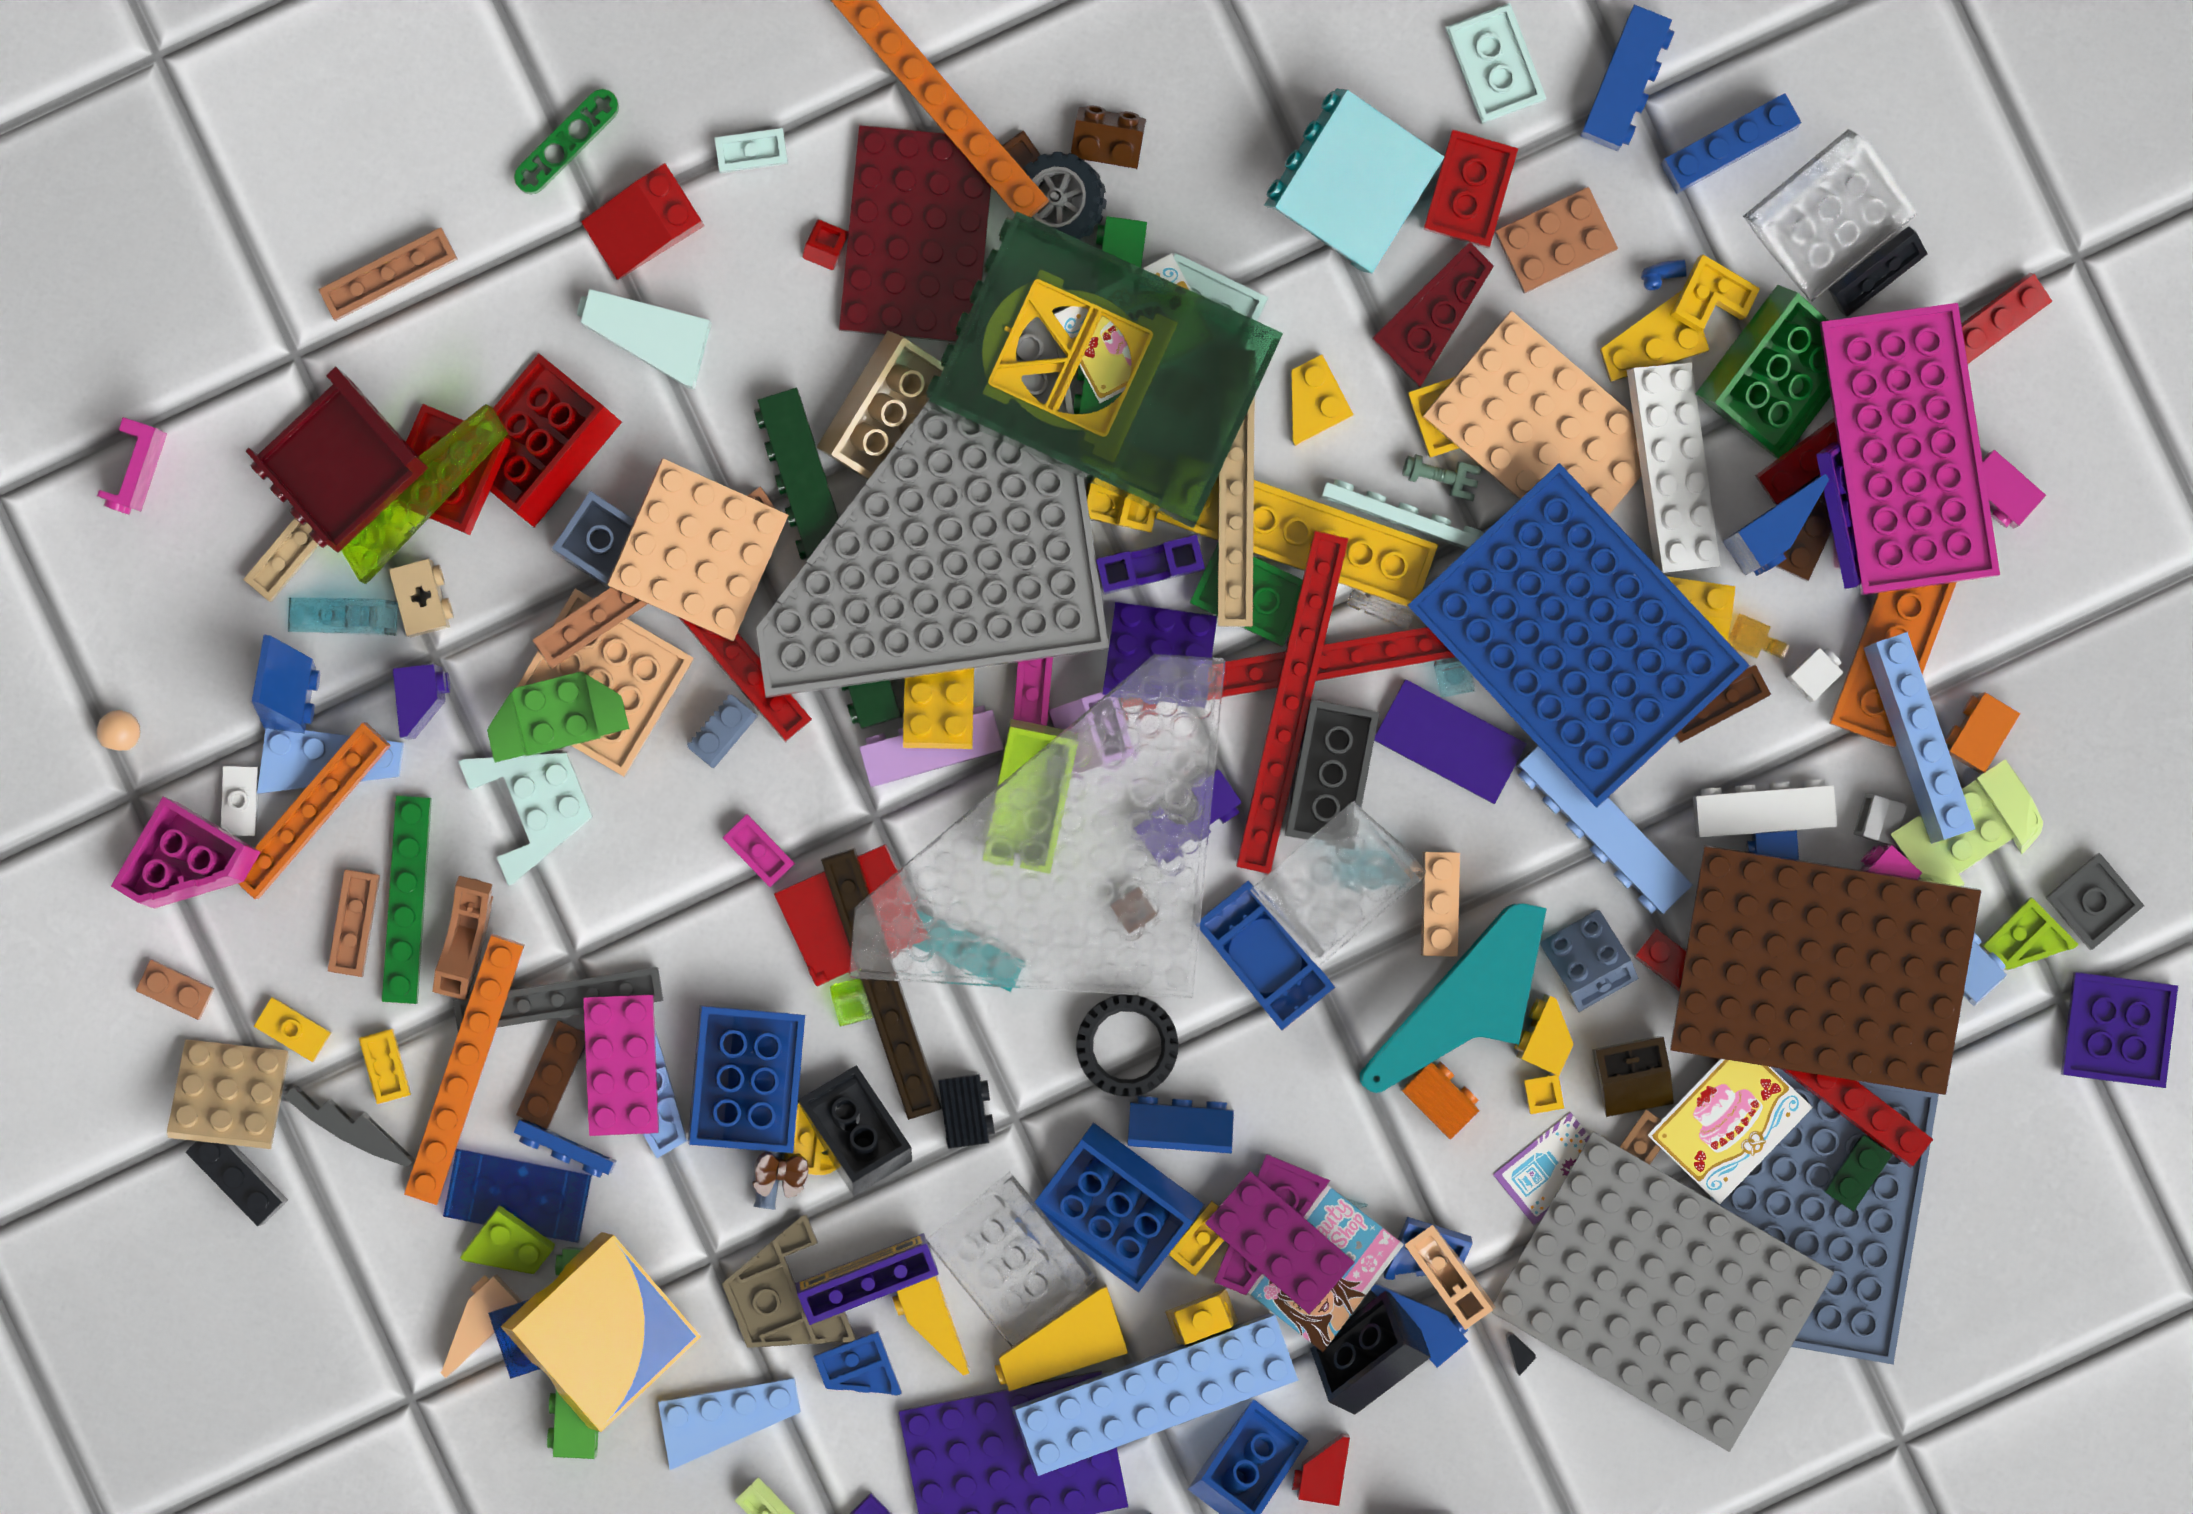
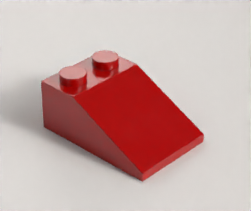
M666 163L635 181L581 221L617 280L705 226Z

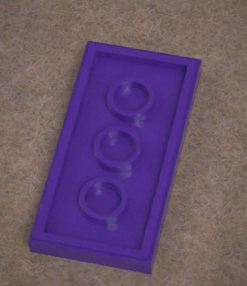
M1833 442L1817 453L1816 456L1820 475L1826 474L1829 478L1824 488V494L1844 588L1849 589L1857 587L1861 581L1856 564L1855 541L1851 531L1852 522L1848 512L1849 502L1846 499L1847 489L1844 483V469L1841 466L1839 453L1841 450L1839 443Z
M1406 679L1400 687L1374 739L1375 742L1492 804L1496 803L1527 743Z

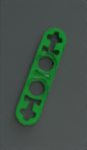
M599 89L591 93L519 165L514 176L518 188L525 194L530 195L542 191L616 117L619 111V102L615 95L606 89ZM598 98L602 100L610 98V112L600 111L595 116V119L600 123L594 126L590 118L582 113L588 109L590 114H592L598 108L595 102ZM578 120L586 122L589 127L588 134L582 139L573 138L569 132L571 124ZM556 144L563 147L565 154L562 161L550 163L546 160L545 152L549 146ZM539 157L544 166L552 171L546 175L542 169L536 176V179L539 181L537 185L533 186L529 183L524 186L522 184L525 181L523 173L525 171L533 173L539 167L534 162Z

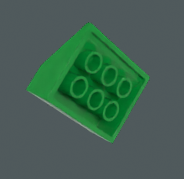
M1777 285L1695 394L1717 414L1776 459L1780 458L1791 450L1831 397L1820 323L1829 320L1798 292Z

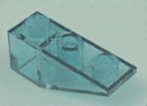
M289 598L288 632L397 636L398 602L363 598Z

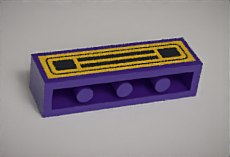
M922 1233L795 1284L809 1325H812L937 1276L939 1272L925 1234Z

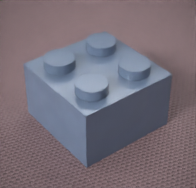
M590 491L552 547V552L609 589L610 587L606 584L634 523V519Z

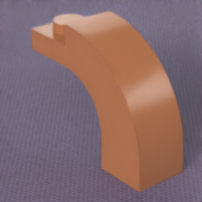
M458 877L455 885L451 920L443 950L435 969L432 992L466 1001L486 936L493 896H491L493 884L482 882L478 879Z

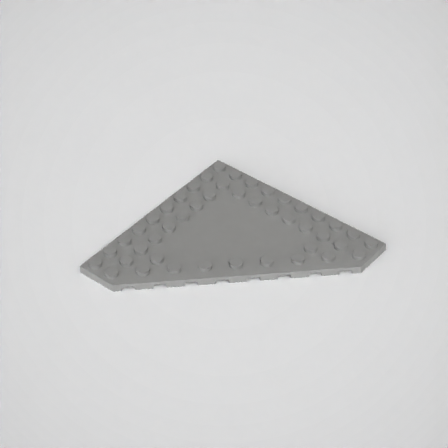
M1059 309L1053 310V314L1058 313ZM1035 317L1023 330L1016 349L1017 361L1066 357L1039 317ZM989 321L953 367L943 383L940 384L924 405V408L902 434L887 457L880 463L865 483V486L836 521V524L811 554L796 577L789 583L774 606L756 627L766 698L1109 649L1077 430L1062 429L1046 424L1029 414L1014 399H1011L1008 405H1005L983 395L987 379L983 367L982 348ZM1060 372L1023 375L1021 379L1028 391L1038 401L1045 404ZM1069 386L1058 411L1074 414Z

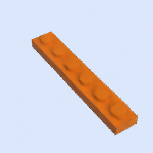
M367 722L361 723L256 845L255 849L259 850L260 854L244 882L238 883L254 899H259L390 748L391 745Z

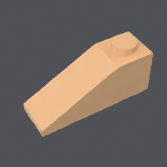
M1431 1225L1405 1244V1247L1465 1330L1495 1309V1305L1479 1282L1434 1225Z
M497 1274L491 1279L484 1275L471 1287L470 1290L474 1295L467 1301L441 1371L445 1378L455 1371L524 1305V1302Z

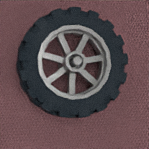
M1053 152L1051 155H1040L1037 157V161L1034 163L1030 161L1024 167L1026 169L1025 173L1039 189L1042 184L1047 183L1050 190L1044 195L1049 199L1050 204L1040 213L1037 212L1024 224L1020 220L1018 222L1031 236L1045 244H1054L1060 247L1066 246L1069 243L1077 244L1081 242V238L1084 236L1089 237L1095 231L1093 228L1096 223L1100 224L1103 219L1101 213L1103 209H1106L1107 200L1104 198V193H1106L1105 186L1101 182L1098 172L1074 154ZM1064 175L1060 188H1056L1051 177ZM1073 177L1080 184L1081 188L1066 193L1070 180ZM1083 195L1082 204L1078 209L1072 205L1071 199ZM1056 208L1057 224L1045 221L1044 219ZM1070 209L1076 213L1070 220L1064 222V210Z

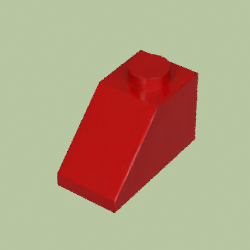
M1341 1433L1304 1460L1301 1470L1295 1469L1292 1490L1298 1491V1500L1334 1506L1340 1505L1350 1442L1349 1434Z

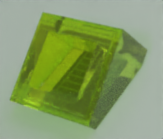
M861 978L830 986L831 997L840 1027L873 1018Z

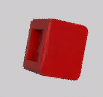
M817 219L805 244L802 257L829 270H834L849 231Z

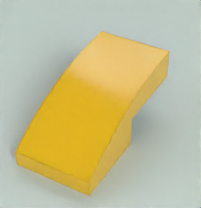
M1088 483L1086 497L1091 520L1152 533L1159 499Z

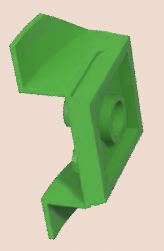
M580 671L514 688L492 720L487 732L494 762L496 763L600 739L607 734L630 728L622 696Z

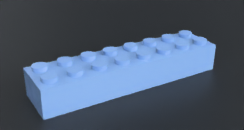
M1268 1313L1195 1342L1180 1345L1011 1408L1033 1471L1036 1475L1040 1476L1296 1382L1298 1378L1276 1315Z

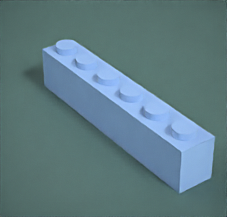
M1908 632L1864 647L1931 844L1975 830Z
M1538 745L1516 765L1521 770L1518 774L1519 778L1531 790L1535 786L1540 789L1545 795L1542 799L1543 803L1554 814L1561 811L1569 819L1565 824L1577 838L1581 839L1585 836L1593 844L1589 850L1600 862L1604 864L1606 861H1609L1617 869L1613 875L1627 889L1632 885L1641 894L1638 901L1651 914L1655 910L1659 914H1664L1693 886L1609 798L1596 808Z

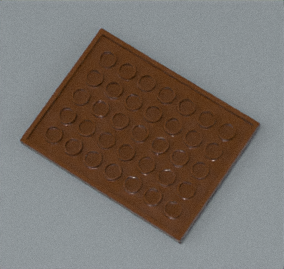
M1704 845L1670 1051L1946 1095L1981 890Z

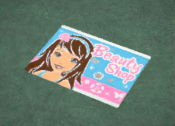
M1329 1185L1321 1192L1304 1218L1355 1263L1310 1315L1263 1274H1261L1248 1292L1322 1352H1324L1404 1246L1402 1242Z

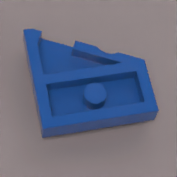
M879 1330L852 1342H847L814 1355L826 1389L884 1393L895 1396L902 1394Z

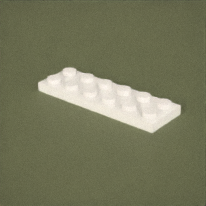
M1692 362L1628 369L1627 376L1654 564L1663 573L1720 567Z

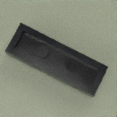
M1908 226L1828 290L1840 312L1848 317L1928 255L1917 232Z

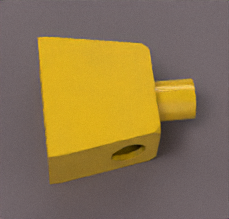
M1226 1288L1165 1311L1176 1343L1183 1345L1227 1330L1238 1322Z

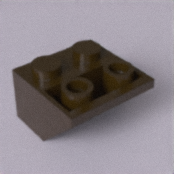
M1663 1036L1592 1049L1606 1117L1674 1104L1671 1070Z

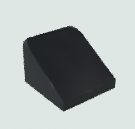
M1508 1331L1505 1335L1515 1371L1520 1376L1537 1357L1514 1333Z

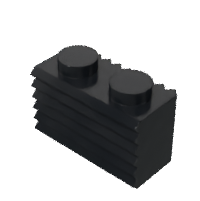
M980 1074L939 1079L948 1149L989 1143V1135H995L992 1114H985L984 1101H990L988 1080L981 1081Z

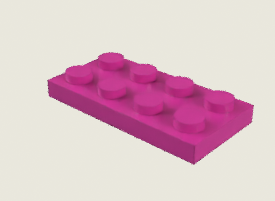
M654 994L583 998L589 1136L659 1133Z

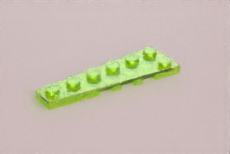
M483 405L419 457L428 466V469L341 550L360 582L367 584L508 434L491 406Z

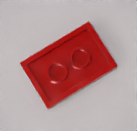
M1452 129L1423 230L1464 242H1471L1472 244L1489 249L1519 148Z

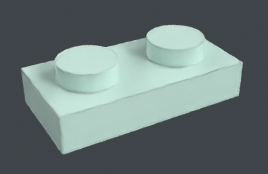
M783 128L715 137L720 173L788 164Z

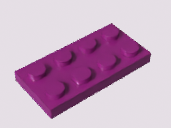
M1251 1171L1205 1222L1209 1228L1309 1315L1355 1263Z

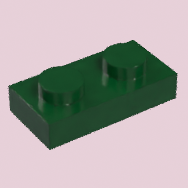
M1861 1135L1823 1192L1854 1212L1892 1154L1865 1135Z

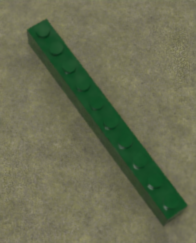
M796 387L758 399L760 408L755 409L754 413L759 428L767 429L770 441L765 442L764 445L770 462L777 461L780 474L774 475L780 495L787 493L791 506L785 508V511L789 515L790 527H798L801 539L796 540L795 543L801 560H805L811 556L821 541L827 536L839 517L800 393ZM890 680L841 687L842 691L849 690L853 703L847 704L852 723H859L861 729L902 717Z

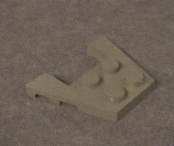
M807 1214L797 1219L722 1283L747 1348L852 1342L856 1340L846 1312L809 1325L798 1298L796 1284L785 1256L818 1243Z

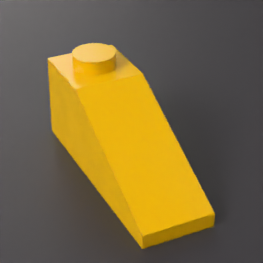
M934 1276L898 1290V1295L892 1297L898 1316L905 1314L907 1322L962 1375L969 1374L970 1368L938 1277Z

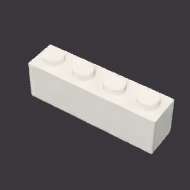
M1824 779L1804 781V788L1793 789L1790 788V782L1770 783V790L1756 791V785L1735 786V793L1722 794L1721 787L1701 789V796L1693 797L1696 838L1837 827L1834 785L1825 786Z

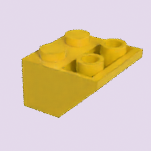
M1544 994L1542 1000L1535 999L1528 1017L1533 1019L1528 1031L1522 1029L1519 1045L1515 1044L1514 1049L1519 1050L1517 1058L1560 1076L1574 1044L1557 999Z

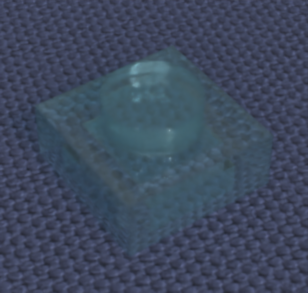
M1456 657L1434 661L1441 698L1475 692L1473 675Z

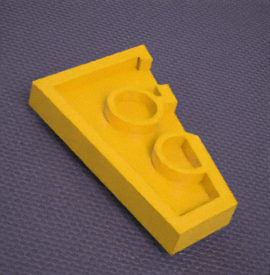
M1681 291L1600 349L1610 382L1628 377V369L1667 365L1709 351L1703 330L1697 332L1670 316Z

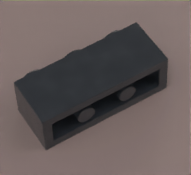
M196 1141L186 1151V1154L257 1227L265 1224L288 1201L235 1145Z

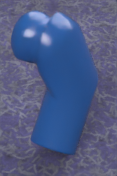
M1685 259L1664 261L1645 268L1641 274L1645 289H1659L1662 286V279L1686 277Z

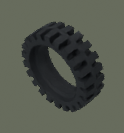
M1133 994L1116 995L1099 1002L1084 1017L1076 1039L1077 1057L1085 1075L1101 1090L1117 1096H1138L1152 1091L1169 1076L1178 1055V1036L1170 1016L1154 1001ZM1121 1011L1136 1012L1146 1016L1157 1027L1161 1037V1054L1156 1065L1147 1074L1135 1079H1119L1108 1074L1098 1064L1093 1052L1094 1036L1099 1025L1109 1016Z

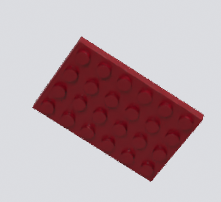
M859 125L839 331L885 335L887 331L906 338L972 344L977 338L991 186L946 134Z

